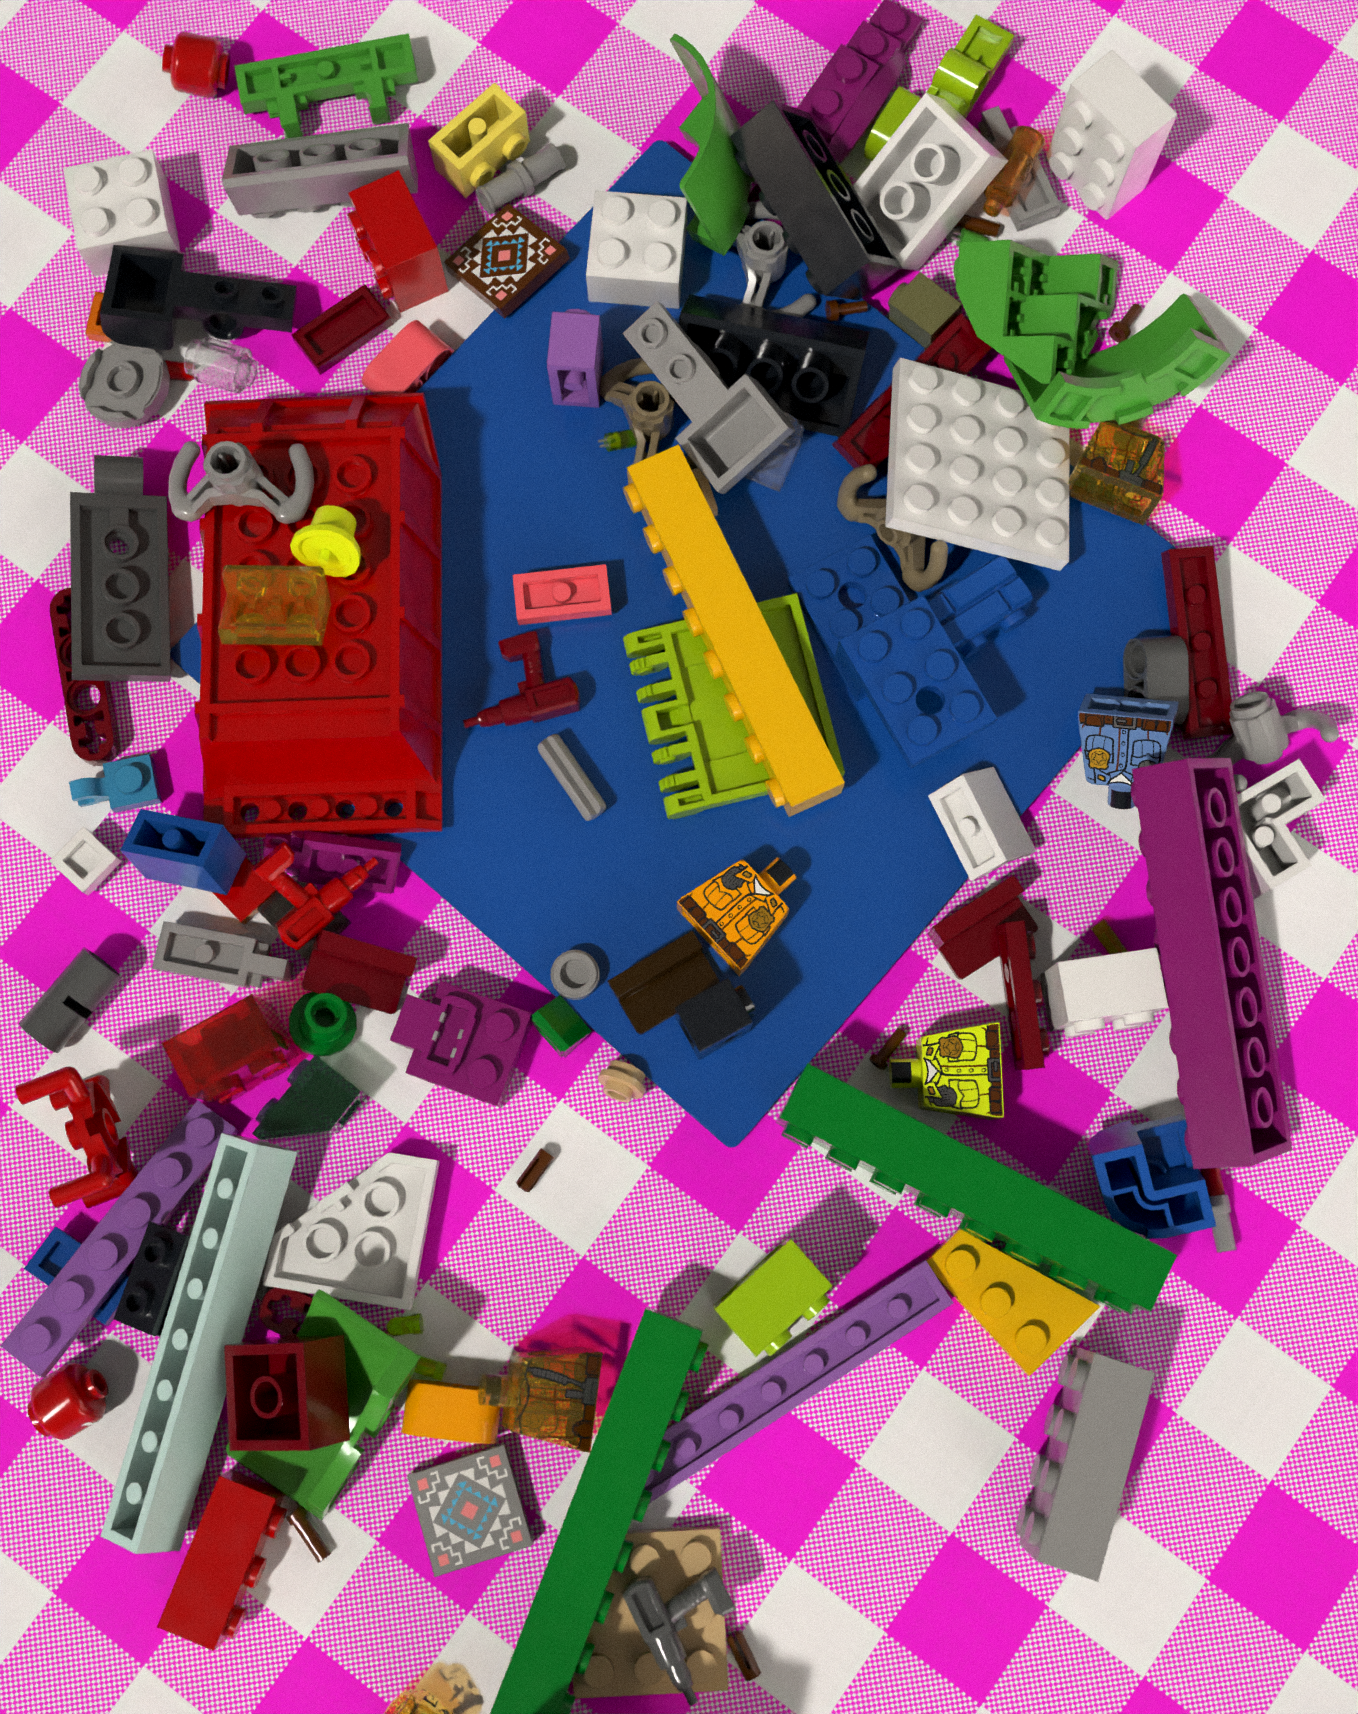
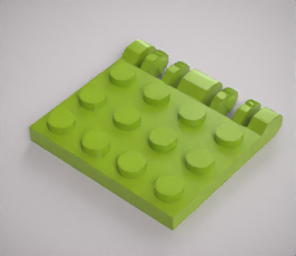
M795 593L757 602L830 754L843 777L845 770L798 595ZM685 620L625 635L623 642L627 657L637 658L629 664L632 675L644 676L659 672L669 667L671 680L649 684L637 690L638 702L650 703L665 700L673 695H676L677 699L652 705L641 711L649 744H663L678 740L684 736L687 738L686 742L659 748L652 752L654 764L667 765L691 756L694 770L671 774L659 780L660 790L662 793H670L688 789L697 784L699 786L697 789L665 797L663 802L667 818H682L707 809L769 795L764 781L769 780L770 777L763 763L755 765L747 751L744 738L748 737L749 734L742 719L734 722L728 712L723 699V695L728 694L727 688L721 677L713 679L706 666L703 653L708 651L701 635L694 638Z

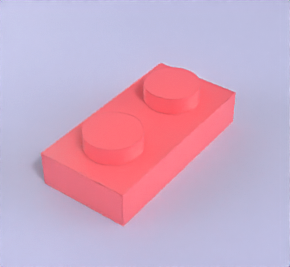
M606 564L512 575L518 625L612 615Z

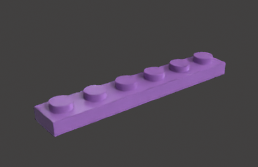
M197 1100L0 1347L37 1375L45 1378L133 1267L149 1221L166 1225L211 1168L221 1133L237 1135L239 1131Z

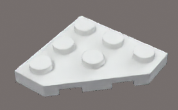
M388 1152L350 1182L343 1184L315 1204V1207L273 1234L262 1285L315 1294L320 1289L334 1298L412 1310L440 1161Z

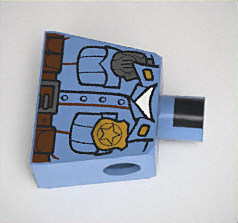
M1086 693L1078 711L1085 778L1090 784L1108 786L1107 803L1109 806L1116 809H1131L1135 807L1131 796V785L1134 781L1132 769L1164 762L1179 702Z

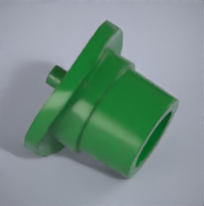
M310 992L303 995L294 1004L289 1016V1033L294 1044L303 1052L314 1056H332L343 1051L352 1042L357 1030L356 1014L352 1005L331 993L318 994Z

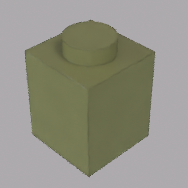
M921 272L909 284L906 282L900 284L892 293L888 302L889 320L924 348L956 316L961 314L962 304Z

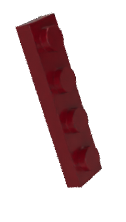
M961 313L913 361L966 375L992 347L977 337L972 324ZM892 383L832 443L833 447L853 468L866 464H872L877 468L889 455Z
M1202 546L1169 549L1162 552L1161 556L1171 635L1180 636L1184 640L1188 651L1189 710L1186 720L1181 724L1183 740L1231 735L1233 729L1229 721V712L1231 711L1230 704L1232 699L1214 547Z

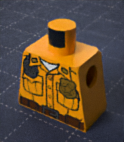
M778 857L759 874L742 859L681 897L677 901V910L734 972L740 976L787 917L789 908L778 895L797 878L793 871Z

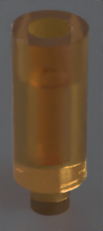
M1019 126L1015 129L1002 154L1008 162L983 191L987 200L982 208L986 214L992 217L999 216L1002 208L1011 207L1045 145L1044 137L1034 128Z

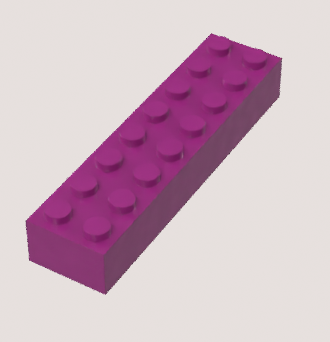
M1187 758L1132 769L1134 781L1131 785V796L1139 812L1141 825L1139 847L1142 855L1146 858L1149 877L1146 885V894L1149 903L1153 907L1156 922L1154 945L1161 956L1164 974L1163 982L1172 1026L1169 1033V1043L1172 1052L1177 1058L1179 1071L1177 1094L1180 1102L1184 1105L1187 1123L1185 1146L1188 1153L1192 1156L1194 1169L1251 1167L1293 1149L1231 758Z

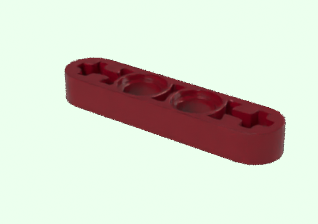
M66 588L59 591L53 597L50 603V617L71 745L74 752L86 763L93 766H103V763L112 762L120 751V737L110 681L72 680V664L70 662V653L72 651L71 619L64 614L71 611V588ZM88 687L99 689L100 701L95 708L91 710H81L78 708L77 697L82 690ZM85 722H94L97 734L106 739L105 743L99 745V752L96 754L86 747V744L93 742L92 728Z

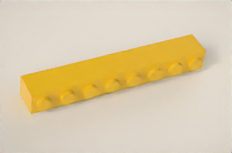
M679 444L628 466V485L623 487L626 500L634 514L641 511L648 525L642 528L647 544L653 554L661 552L668 566L662 569L671 593L673 596L681 593L688 608L682 611L685 622L692 636L695 638L701 635L708 651L703 653V658L714 680L721 677L727 688L728 694L723 695V699L734 722L742 719L749 734L748 737L744 738V743L755 765L762 762L770 777L764 783L772 803L776 808L783 805L788 817H791L841 794L845 782Z

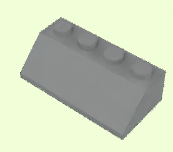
M409 123L229 146L222 176L224 189L238 215L251 214L254 218H267L277 214L280 210L295 208L296 211L302 213L313 212L320 209L322 205L340 203L344 207H353L348 192L398 170L410 193H418V172Z

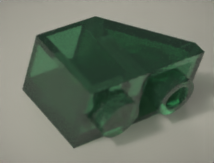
M315 1055L311 1061L304 1059L294 1068L287 1079L291 1086L279 1100L275 1097L272 1098L261 1109L256 1117L259 1125L252 1134L259 1140L273 1142L339 1133L369 1094L327 1060Z

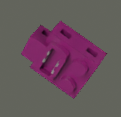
M440 980L432 1003L407 994L390 1041L413 1050L405 1073L501 1108L531 1029L533 1014Z

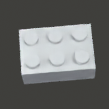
M1112 49L1070 84L1046 160L1049 162L1053 173L1058 178L1066 180L1080 194L1083 203L1089 209L1097 211L1107 221L1145 189L1177 117V113Z
M925 93L853 187L900 263L901 269L918 271L1008 160L945 99Z

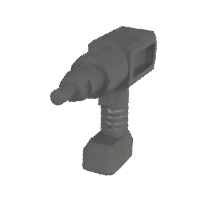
M715 1567L702 1573L698 1580L665 1603L651 1576L634 1578L623 1589L622 1596L656 1663L661 1670L666 1669L672 1684L679 1692L683 1691L689 1706H692L698 1700L691 1688L693 1685L692 1676L684 1660L687 1654L677 1633L688 1626L684 1615L706 1599H708L714 1613L721 1616L731 1613L736 1608Z

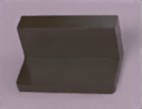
M693 930L608 980L609 987L637 1034L643 1035L673 1017L676 1006L720 982L702 953L703 947Z

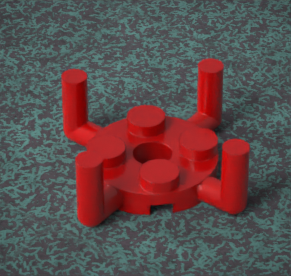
M68 1066L15 1086L16 1095L22 1105L49 1095L51 1105L55 1111L68 1107L73 1117L72 1120L65 1122L68 1140L74 1150L83 1148L87 1156L89 1174L49 1189V1196L53 1206L58 1208L82 1198L84 1205L89 1209L120 1197L139 1172L131 1161L127 1137L121 1139L118 1137L115 1124L121 1122V1119L110 1098L109 1079L104 1075H95L83 1080L77 1069Z

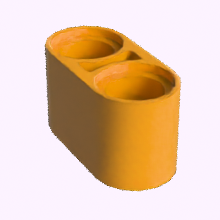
M410 1379L407 1386L401 1432L419 1437L478 1444H495L497 1442L503 1391L498 1389V1401L478 1399L479 1386Z

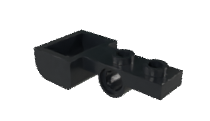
M113 245L100 310L101 326L104 334L116 343L159 350H170L173 348L178 318L200 321L203 329L209 335L221 340L238 338L242 334L244 327L292 333L297 286L185 272L184 254Z

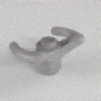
M761 201L748 203L750 210L745 221L766 218L779 220L777 215L773 216L767 211ZM760 221L752 227L744 224L735 242L732 244L738 250L747 282L744 299L740 305L765 310L763 305L770 284L780 279L786 270L789 247L782 236L783 227L775 222ZM758 283L760 284L758 293L756 294V285ZM810 293L804 294L792 304L771 311L802 318L814 309L816 298Z
M193 441L186 442L174 459L169 475L168 497L172 513L184 521L193 522L200 519L213 506L235 505L239 507L250 505L264 507L275 516L277 521L291 524L304 518L312 500L314 488L313 465L306 448L302 444H293L288 451L295 469L296 479L295 491L290 497L283 494L263 476L262 470L247 447L239 442L223 441L210 448L203 463L206 475L189 493L187 492V481L191 468L200 454L199 445ZM262 491H265L269 496L272 497V499H270V498H269L266 494H264Z
M1251 692L1238 697L1230 704L1229 721L1233 733L1212 755L1206 758H1231L1232 765L1243 758L1254 761L1256 764H1268L1276 761L1283 755V750L1287 748L1290 742L1287 735L1289 733L1306 728H1314L1320 732L1321 738L1325 742L1331 743L1338 739L1339 730L1336 722L1325 713L1316 710L1296 709L1285 715H1280L1275 700L1269 698L1266 692ZM1234 774L1236 792H1243L1247 788L1248 781L1243 775Z

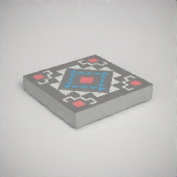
M506 1443L407 1475L435 1577L533 1546V1537Z

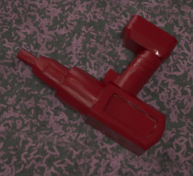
M536 631L500 640L498 644L504 660L511 663L523 660L526 681L517 683L520 694L499 700V705L485 708L478 712L476 717L463 720L465 728L479 724L480 727H491L505 723V726H512L531 720L534 723L579 711V691L576 683L570 676L545 683L540 652L541 645Z

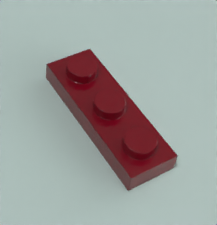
M1024 920L1006 922L995 926L1015 1070L1045 1068L1044 1057L1049 1056L1050 1047L1046 1029L1039 1028L1037 1008H1042L1043 996L1039 980L1032 978L1030 960H1034L1036 957L1034 936L1032 931H1026Z

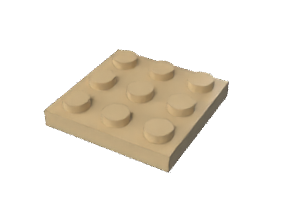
M720 1526L627 1531L625 1539L633 1542V1547L623 1573L613 1570L605 1589L615 1594L604 1624L593 1621L586 1641L595 1644L584 1676L576 1673L573 1674V1694L576 1696L575 1699L683 1693V1691L679 1692L672 1684L666 1669L661 1670L656 1663L622 1596V1591L634 1578L651 1576L665 1603L698 1580L702 1573L713 1567L716 1568L723 1582ZM706 1599L684 1615L688 1626L677 1633L687 1654L684 1660L691 1672L693 1681L691 1688L693 1692L728 1691L725 1616L714 1613L708 1599Z

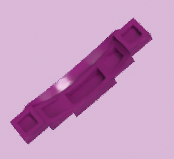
M883 0L869 22L863 20L846 46L843 44L839 46L797 107V109L810 113L840 165L855 148L880 113L904 67L906 50L921 30L922 18L890 0ZM758 183L750 192L747 200L748 203L760 201L758 193L762 190ZM767 218L763 219L764 221L775 222L781 227H783L782 223L779 220Z

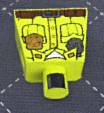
M989 1023L920 1037L916 1040V1058L889 1059L890 1088H917L918 1107L922 1110L986 1120L1003 1118L1000 1023Z

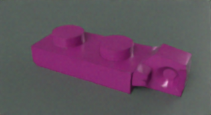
M306 830L304 832L292 831V835L266 833L262 859L285 841L295 852L294 862L286 869V873L298 876L297 881L325 885L336 876L340 879L350 869L358 865L363 866L374 857L379 864L368 872L369 877L358 889L394 893L401 856V843Z

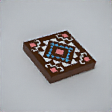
M508 203L443 263L452 276L505 319L560 269L570 257L565 247Z

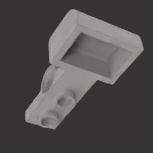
M656 301L622 333L692 421L675 439L718 493H727L795 431L790 420L756 379L744 374L729 388L719 376L720 372L711 359L698 345L692 342L660 302Z

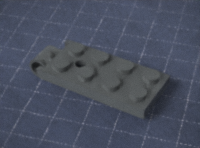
M94 455V493L70 492L72 680L170 682L167 496L143 495V457ZM117 540L123 541L128 545V550L123 554H116L110 549V545Z

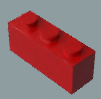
M232 1469L219 1475L157 1625L158 1628L213 1651L225 1642L227 1637L230 1639L236 1637L247 1611L246 1608L240 1606L247 1587L252 1589L256 1587L266 1566L267 1558L260 1556L268 1537L275 1539L287 1513V1509L281 1507L285 1496L284 1493L269 1484Z

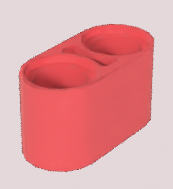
M414 320L408 323L371 361L363 373L362 384L375 395L415 393L454 353V350L419 320Z

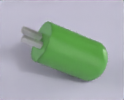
M964 228L960 232L952 231V233L958 235V237L951 236L952 239L956 240V246L958 247L960 242L989 241L987 237Z

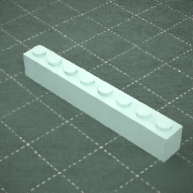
M221 1133L101 1533V1537L135 1554L180 1551L227 1393L224 1345L242 1342L298 1153L296 1151L263 1140Z

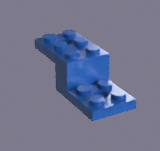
M870 534L788 577V586L793 594L797 593L801 608L855 700L859 701L865 697L869 698L910 769L995 724L998 718L926 598L922 595L910 602ZM846 588H855L863 594L865 602L858 608H847L842 605L838 595ZM924 691H932L941 698L942 709L935 714H926L917 707L916 696Z

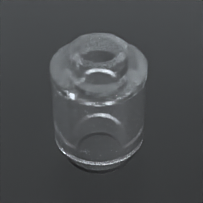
M205 337L202 340L194 338L186 350L184 369L187 375L194 376L196 382L240 394L246 386L251 387L257 374V362L252 359L251 350L209 337Z

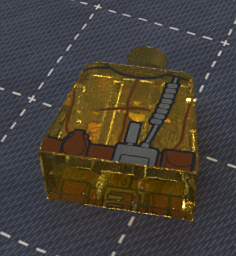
M1143 418L1118 425L1116 420L1100 422L1069 476L1067 482L1069 484V497L1144 525L1163 497L1165 442L1161 437L1143 430Z
M586 1347L512 1353L509 1361L508 1376L482 1374L478 1389L479 1404L503 1407L502 1426L512 1432L582 1452H590L603 1353Z

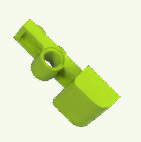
M976 14L954 49L950 48L942 58L934 74L932 84L926 93L945 99L966 119L1011 48L1014 35ZM901 86L897 88L868 136L864 151L865 158L873 161L921 97Z

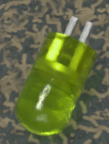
M630 429L605 433L604 439L598 440V443L604 442L599 447H605L608 452L636 446Z

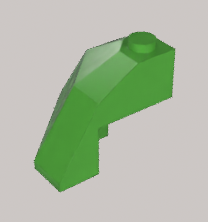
M1012 240L960 242L959 257H957L954 263L956 291L977 337L1041 384L1049 385L1059 371L1076 376L1074 370L1076 361L1078 359H1087L1099 337L1097 329H1095L1100 319H1108L1115 306L1118 261L1103 254L1049 256Z

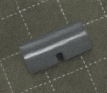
M83 947L19 1022V1025L40 1044L55 1053H59L121 980L122 976L99 956Z

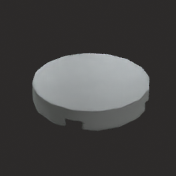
M110 341L112 345L106 347L103 351L98 348L90 355L81 370L79 382L80 396L84 400L87 410L98 421L112 428H131L146 422L159 411L168 395L169 371L167 363L155 349L127 346Z

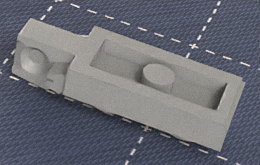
M999 105L981 113V122L978 123L982 136L1008 160L993 181L1016 230L1020 231L1058 216L1061 209L1060 203L1025 129L1020 131L1017 126L1009 128Z
M163 921L152 968L157 971L234 986L261 988L264 977L290 982L294 963L289 962L287 959L269 956L271 946L260 943L255 938Z

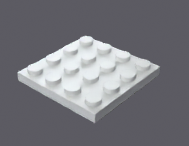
M900 357L893 367L885 527L1060 571L1069 562L1070 428L1036 420L1020 390Z

